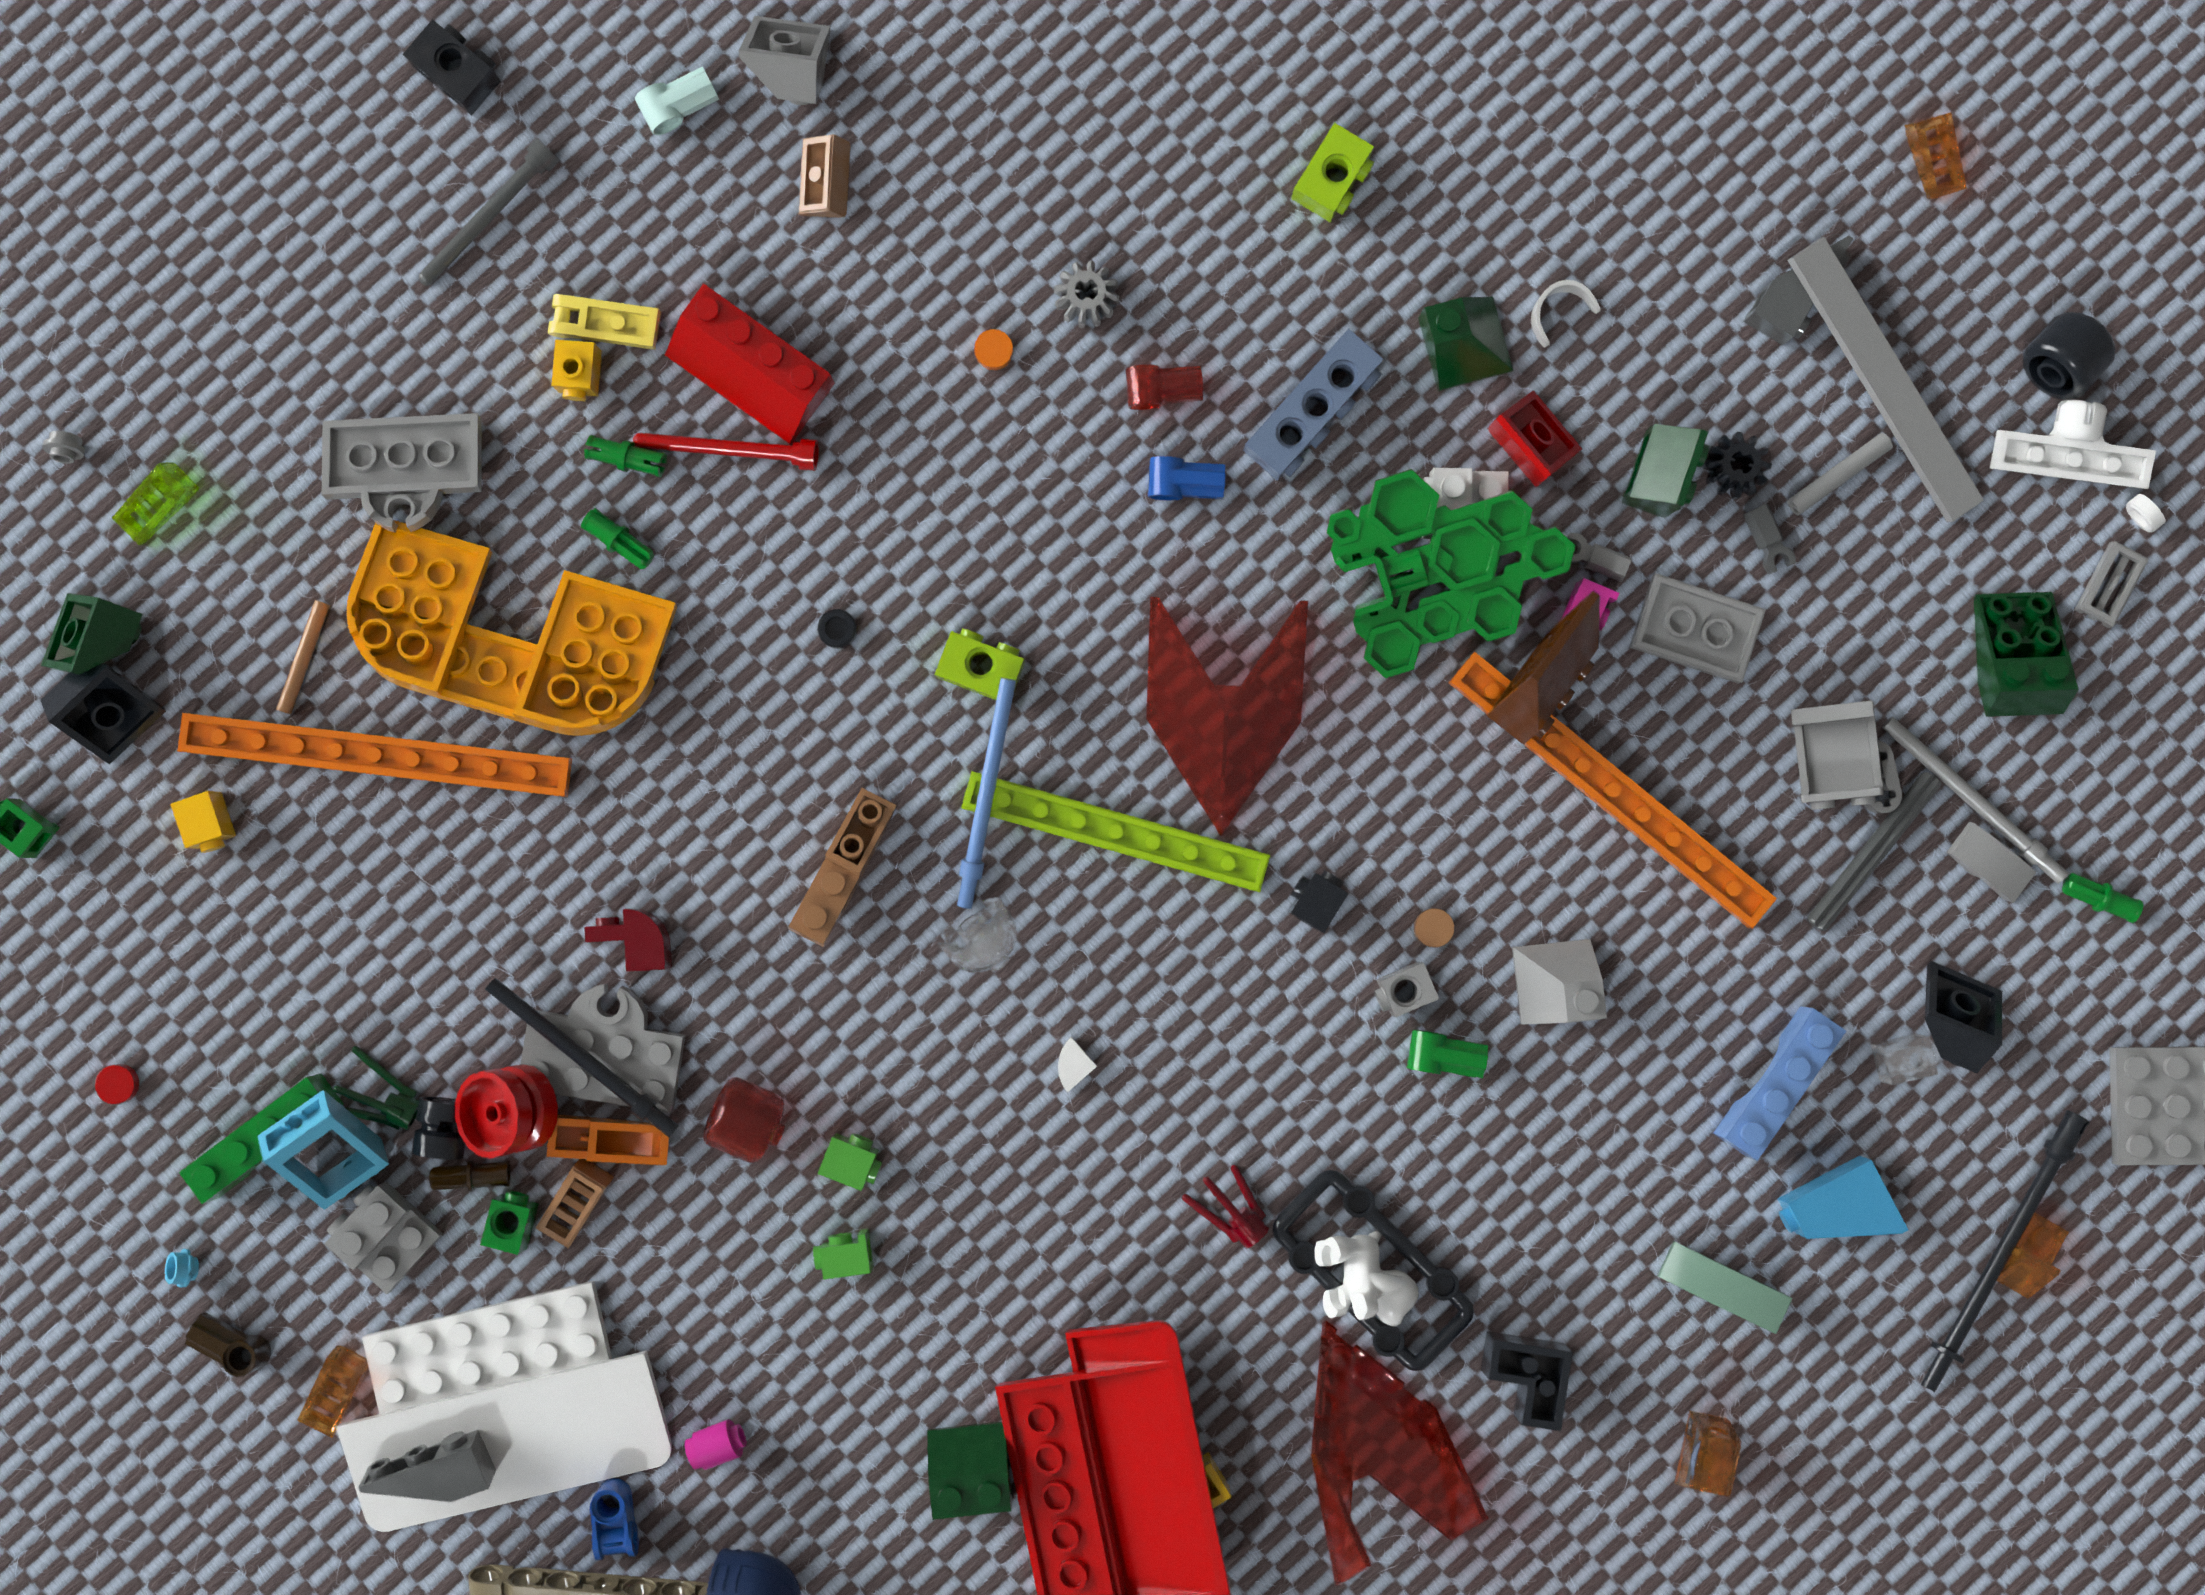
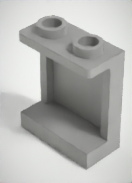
M1863 701L1791 710L1801 785V803L1810 802L1811 810L1835 808V800L1851 798L1852 806L1875 804V796L1884 795L1874 702Z

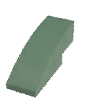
M1673 1241L1657 1275L1671 1284L1774 1334H1777L1793 1299L1777 1289Z

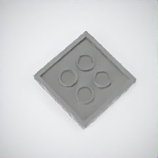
M2205 1046L2109 1047L2112 1164L2205 1165Z

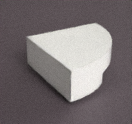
M1072 1037L1064 1044L1058 1061L1059 1077L1067 1092L1097 1067Z

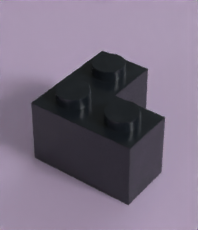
M1487 1331L1481 1371L1489 1380L1518 1384L1514 1408L1516 1419L1524 1426L1561 1431L1573 1352L1564 1343Z

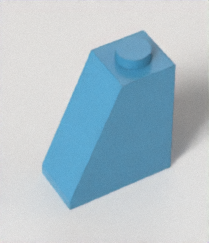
M1857 1156L1777 1198L1783 1209L1779 1211V1216L1786 1229L1790 1233L1795 1232L1806 1239L1903 1234L1908 1231L1872 1160L1862 1156Z

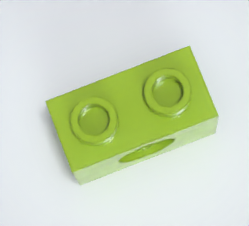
M1334 122L1294 187L1291 199L1328 222L1332 221L1336 212L1343 215L1355 196L1349 192L1355 181L1359 180L1363 183L1375 163L1370 160L1374 146ZM1331 168L1340 169L1344 173L1345 179L1340 182H1334L1327 177L1326 171Z
M962 628L960 634L951 631L934 674L936 678L997 700L1001 678L1016 680V688L1025 664L1024 658L1018 656L1019 649L998 642L996 648L982 643L984 636ZM987 655L992 659V668L987 674L977 675L972 672L971 662L976 656Z

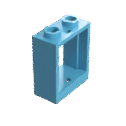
M324 1090L258 1135L263 1162L324 1210L339 1199L344 1198L353 1189L389 1165L382 1139ZM330 1130H333L357 1151L321 1177H318L293 1156Z

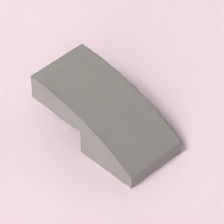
M1972 822L1966 825L1946 852L1970 875L1981 878L2003 900L2012 903L2015 902L2036 873L2033 868L2008 847Z

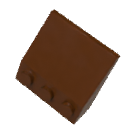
M1593 590L1544 635L1487 714V717L1523 745L1535 735L1538 738H1542L1555 721L1550 717L1556 708L1561 710L1575 692L1571 689V686L1575 680L1581 682L1595 665L1590 659L1599 648L1600 595Z

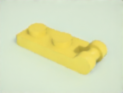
M561 294L553 295L552 308L555 309L554 321H549V335L560 338H577L656 349L661 311L658 308ZM571 312H579L578 324L569 323Z

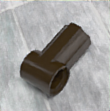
M206 1312L199 1315L185 1336V1345L222 1364L224 1370L231 1376L242 1377L264 1367L270 1360L271 1347L264 1337L247 1335ZM242 1347L249 1350L251 1354L250 1364L246 1363L242 1358Z

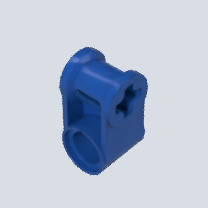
M608 1479L601 1484L590 1502L592 1550L596 1561L603 1560L608 1555L626 1553L629 1557H636L639 1548L638 1528L634 1517L631 1488L621 1479ZM603 1495H613L616 1497L620 1507H608L603 1501Z

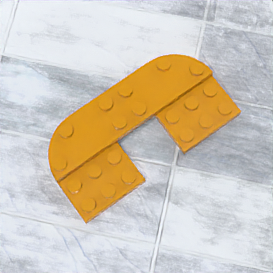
M394 520L398 525L396 532L388 531L375 523L348 595L347 624L360 654L386 680L397 686L555 733L573 736L597 734L620 725L638 711L648 698L655 683L653 677L677 610L675 602L564 570L538 644L530 643L467 624L492 556L490 548L423 528L411 532L407 528L406 523Z

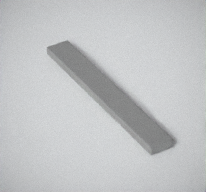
M1825 237L1816 240L1787 261L1946 522L1955 521L1984 501Z

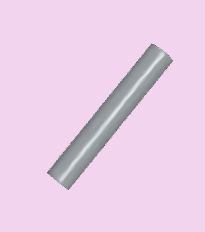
M1884 433L1874 437L1788 499L1787 504L1789 508L1798 516L1891 450L1893 444L1889 437Z

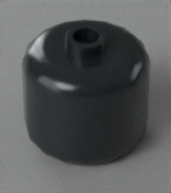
M2065 312L2054 317L2029 344L2023 353V368L2034 386L2045 394L2056 399L2072 400L2083 396L2115 359L2116 348L2111 334L2096 319L2083 313Z

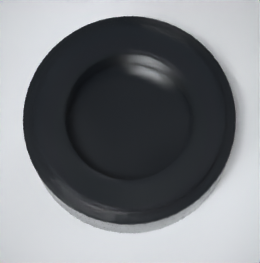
M832 609L821 616L817 626L818 635L827 646L834 649H842L849 646L855 640L857 624L848 612L841 609Z

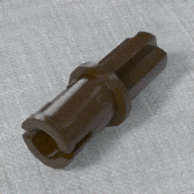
M473 1160L467 1162V1165L433 1167L429 1173V1184L432 1190L468 1188L469 1192H474L475 1188L507 1187L510 1186L511 1182L509 1161L474 1164Z

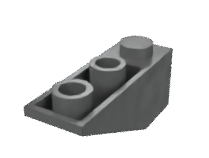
M1849 235L1830 246L1842 267L1846 265L1851 256V253L1846 250L1854 238ZM1791 269L1774 279L1762 290L1743 322L1783 346L1793 337L1799 339L1811 322V318L1807 317V314L1814 303L1794 270Z
M479 1430L467 1434L461 1431L449 1435L441 1443L434 1446H417L409 1450L403 1457L392 1461L389 1458H384L374 1462L367 1468L358 1489L360 1493L453 1502L489 1489L496 1469Z

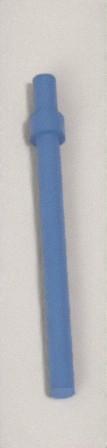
M1009 678L1000 679L966 859L961 860L959 875L962 877L957 906L967 909L972 908L977 880L982 879L985 864L981 862L1016 684V680Z

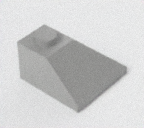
M754 16L739 49V58L777 99L789 100L796 105L816 104L823 87L830 26Z
M1590 939L1512 947L1520 1024L1570 1023L1607 1019L1603 979Z

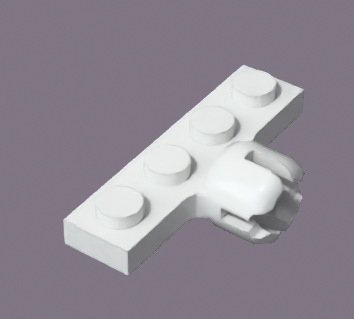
M2063 400L2058 404L2054 428L2049 435L2043 436L1997 430L1990 469L2149 489L2156 450L2106 443L2103 438L2107 415L2105 405L2097 402L2089 403L2083 400Z

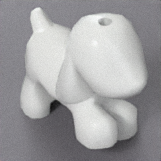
M1373 1231L1368 1236L1354 1235L1351 1238L1333 1236L1316 1243L1315 1260L1319 1266H1332L1344 1262L1343 1285L1324 1292L1323 1307L1328 1317L1334 1318L1345 1315L1352 1303L1357 1319L1366 1320L1377 1314L1380 1320L1387 1325L1398 1326L1406 1313L1414 1307L1419 1294V1288L1414 1280L1403 1271H1384L1380 1269L1378 1241L1382 1235L1378 1231Z

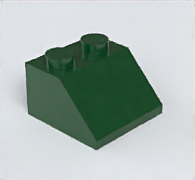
M1002 1421L927 1429L928 1482L932 1520L1012 1511L1013 1493L1010 1464Z

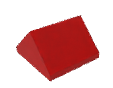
M1534 390L1500 414L1487 428L1535 487H1538L1582 450V447Z

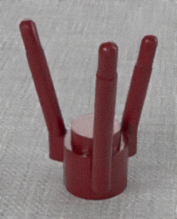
M1232 1165L1230 1169L1251 1209L1250 1211L1247 1207L1238 1210L1209 1177L1203 1178V1183L1232 1216L1228 1221L1231 1226L1189 1195H1182V1200L1222 1230L1233 1243L1240 1241L1248 1249L1258 1243L1268 1233L1269 1227L1263 1221L1266 1214L1258 1206L1238 1166Z

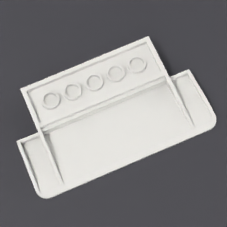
M595 1281L363 1336V1345L379 1414L341 1423L336 1427L364 1518L371 1528L381 1532L393 1531L657 1468L669 1459L672 1452L666 1416L648 1353L643 1351L612 1359ZM479 1430L496 1469L489 1489L453 1502L360 1493L358 1489L367 1468L374 1462L384 1458H389L392 1461L403 1457L409 1450L417 1446H434L441 1443L449 1435L461 1431L467 1434Z

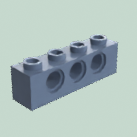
M1348 328L1245 443L1243 451L1275 480L1278 481L1284 473L1291 477L1305 461L1300 455L1308 446L1312 445L1316 449L1331 431L1326 426L1333 418L1337 416L1342 420L1357 402L1352 397L1362 387L1365 391H1368L1380 378L1382 373L1377 369L1384 359ZM1336 371L1346 372L1351 378V385L1348 387L1336 386L1332 381L1331 374ZM1312 399L1321 401L1326 408V413L1321 416L1309 414L1306 410V402ZM1285 428L1295 429L1300 435V442L1295 445L1285 444L1280 438V431Z

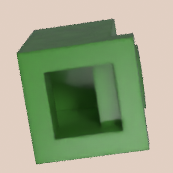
M869 1228L861 1229L857 1235L858 1238H852V1233H839L828 1236L829 1242L813 1247L816 1270L822 1269L823 1280L871 1273L874 1264Z

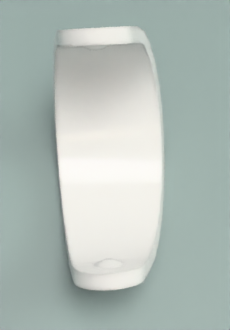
M1573 280L1558 281L1550 285L1539 297L1531 313V325L1537 340L1543 347L1550 345L1540 322L1541 306L1548 296L1560 292H1569L1582 298L1593 313L1597 314L1600 312V306L1596 298L1585 285Z

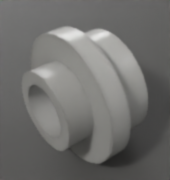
M52 431L49 434V439L43 442V450L50 454L49 457L59 463H74V460L82 459L85 453V449L82 447L83 440L73 433Z

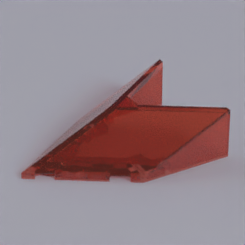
M1150 597L1146 720L1160 739L1220 837L1301 723L1308 601L1300 600L1241 686L1213 684L1159 597Z
M1325 1320L1322 1323L1311 1459L1335 1587L1373 1566L1351 1518L1353 1482L1370 1476L1450 1541L1462 1536L1489 1520L1437 1408L1426 1399L1422 1401L1417 1399L1404 1388L1405 1382L1357 1344L1353 1347L1336 1334L1338 1329Z

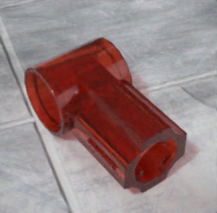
M1143 364L1125 369L1129 409L1149 410L1159 408L1165 403L1203 401L1201 366L1160 368L1158 365Z

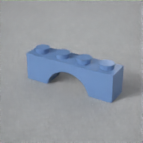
M1800 1006L1780 1035L1777 1052L1764 1075L1745 1096L1733 1103L1713 1134L1743 1155L1758 1161L1838 1045L1846 1030L1816 1009Z

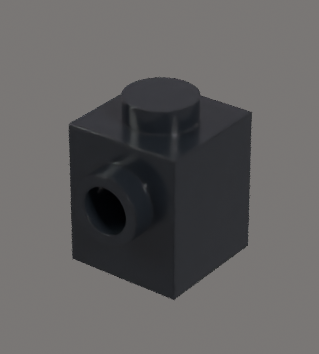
M1325 870L1321 876L1317 873H1311L1309 878L1302 875L1291 893V896L1296 899L1288 913L1320 933H1325L1349 893L1341 889L1344 884L1341 879Z

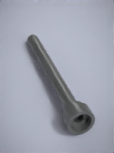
M537 138L526 149L529 152L524 157L526 162L420 272L419 281L425 286L431 285L538 172L542 174L546 169L550 172L560 161Z

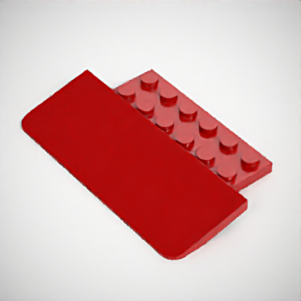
M1161 1320L1069 1329L1065 1335L1073 1372L1002 1382L995 1386L1037 1595H1231L1177 1333L1170 1324Z

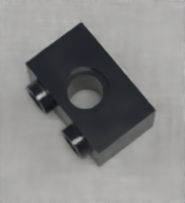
M432 19L402 55L414 69L472 116L501 82L493 71L496 64L480 49L477 48L473 53L463 44L467 40L451 25L448 24L443 28ZM462 59V64L457 70L447 71L451 61Z

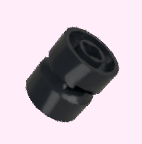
M430 1096L419 1097L416 1120L422 1125L421 1128L414 1131L412 1154L448 1160L462 1159L464 1157L465 1143L458 1132L455 1120L456 1099ZM440 1121H444L446 1123L445 1128L439 1127Z

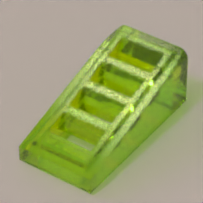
M173 462L158 463L113 515L112 519L138 545H143L196 494L199 487L177 464ZM156 490L167 499L165 503L154 493ZM144 501L156 511L155 515L142 504ZM134 511L147 523L144 527L131 516Z

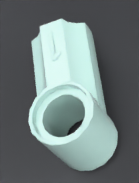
M703 67L667 85L665 83H655L647 86L635 97V101L654 135H663L673 131L682 124L684 117L719 100Z

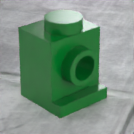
M6 798L0 801V844L19 858H37L60 827L55 823L49 822L21 799ZM23 820L26 824L20 831L19 824Z

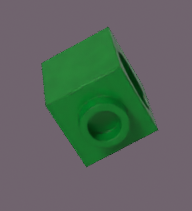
M511 1190L506 1191L505 1195L501 1194L493 1198L480 1245L516 1255L527 1250L539 1203L528 1201L529 1195ZM505 1211H511L518 1217L519 1225L516 1230H511L505 1226L503 1222Z

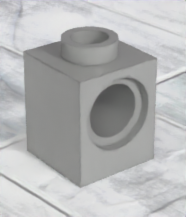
M1416 962L1376 979L1379 985V989L1374 990L1377 1001L1383 1012L1389 1010L1390 1014L1394 1017L1439 999L1423 962ZM1409 980L1413 985V995L1409 1000L1400 1002L1395 997L1394 988L1399 981Z

